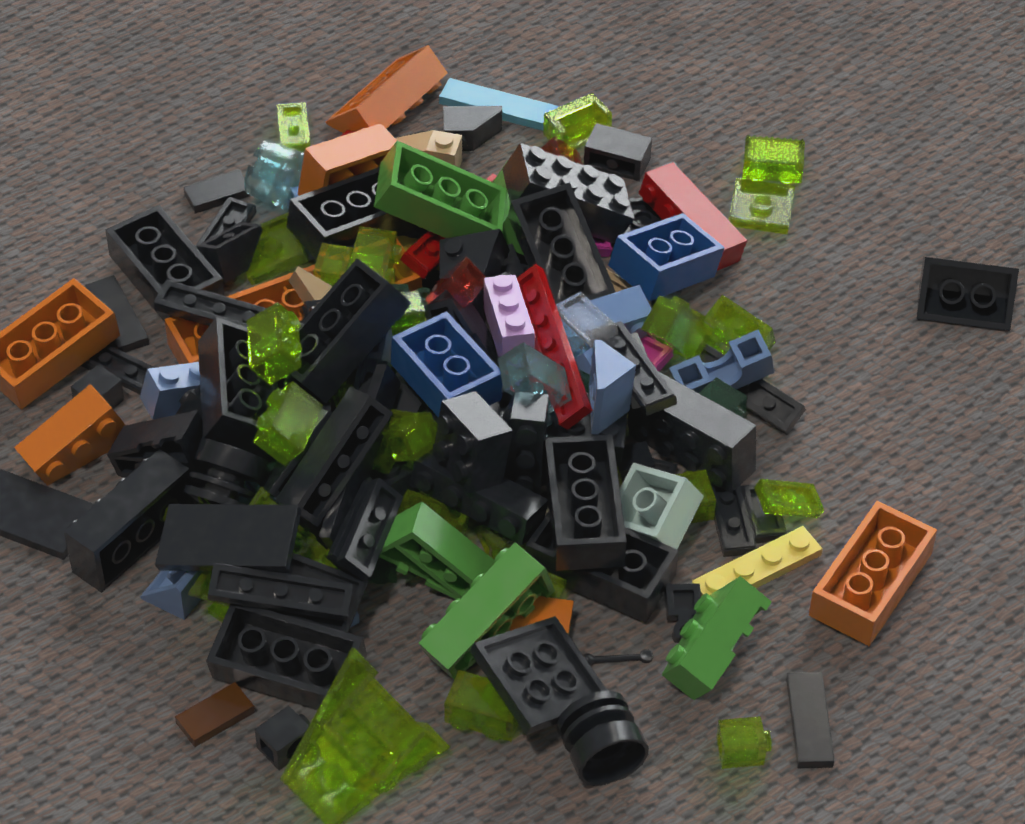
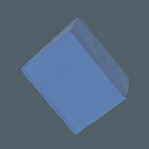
M594 340L589 377V402L593 410L590 413L591 434H599L630 410L636 369L634 363L602 340Z
M160 571L140 598L185 620L209 590L212 571Z

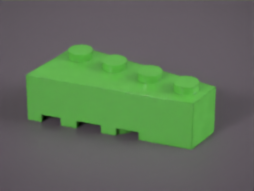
M516 542L509 549H503L496 556L494 565L485 574H479L472 581L470 590L461 599H455L448 606L446 615L437 624H431L424 631L422 640L419 642L424 653L451 678L456 680L476 662L470 653V649L475 642L510 631L513 619L518 615L523 617L529 615L535 609L533 603L539 596L543 595L548 598L555 592L545 567Z

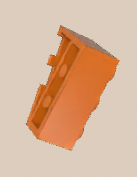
M90 384L14 448L48 486L108 453L125 423Z

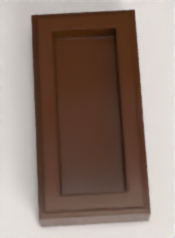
M234 682L176 715L175 720L192 745L197 747L255 713V708L237 683Z

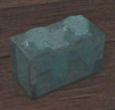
M526 343L519 344L498 358L503 389L512 396L515 391L548 394V414L572 400L565 368Z

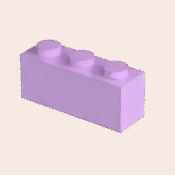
M498 275L496 277L484 278V311L502 367L533 365L535 360V332L516 275Z

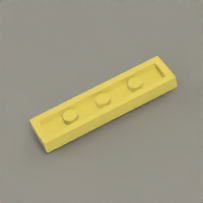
M801 526L692 580V584H700L701 597L705 593L711 595L739 576L744 578L753 587L758 588L820 557L823 548L806 528Z

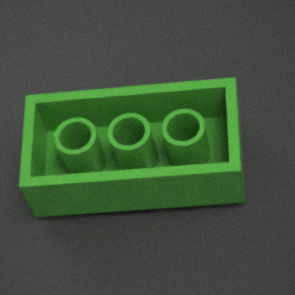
M397 140L380 163L374 207L444 238L501 229L502 232L507 189Z

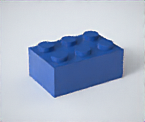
M681 213L618 235L608 266L632 287L640 285L645 297L652 301L715 277L725 247L685 214Z
M447 311L392 336L391 365L437 417H439L443 400L474 391L489 406L501 400L504 373Z

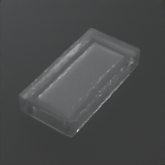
M581 292L556 304L561 320L591 348H593L594 340L605 341L618 334L617 325Z

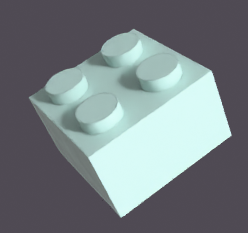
M633 463L620 487L624 525L626 528L678 549L704 496L685 477Z

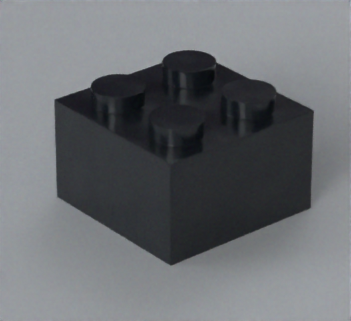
M476 391L446 399L441 402L440 413L437 419L433 455L468 493L503 483L513 430Z

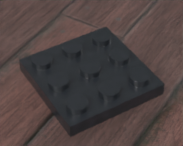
M556 616L475 642L470 649V653L526 735L557 724L561 713L571 703L583 696L598 691H608Z

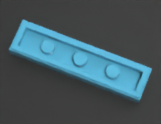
M452 78L448 79L439 95V104L446 106H502L503 121L546 132L549 131L558 114V106Z

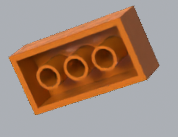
M75 278L67 282L0 332V391L21 410L121 336L115 313Z
M876 501L813 590L809 616L870 646L932 555L937 529Z

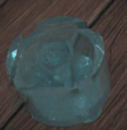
M267 139L258 146L253 156L257 157L254 167L248 165L244 188L246 193L252 197L286 210L288 209L287 202L292 199L291 188L299 186L304 153Z

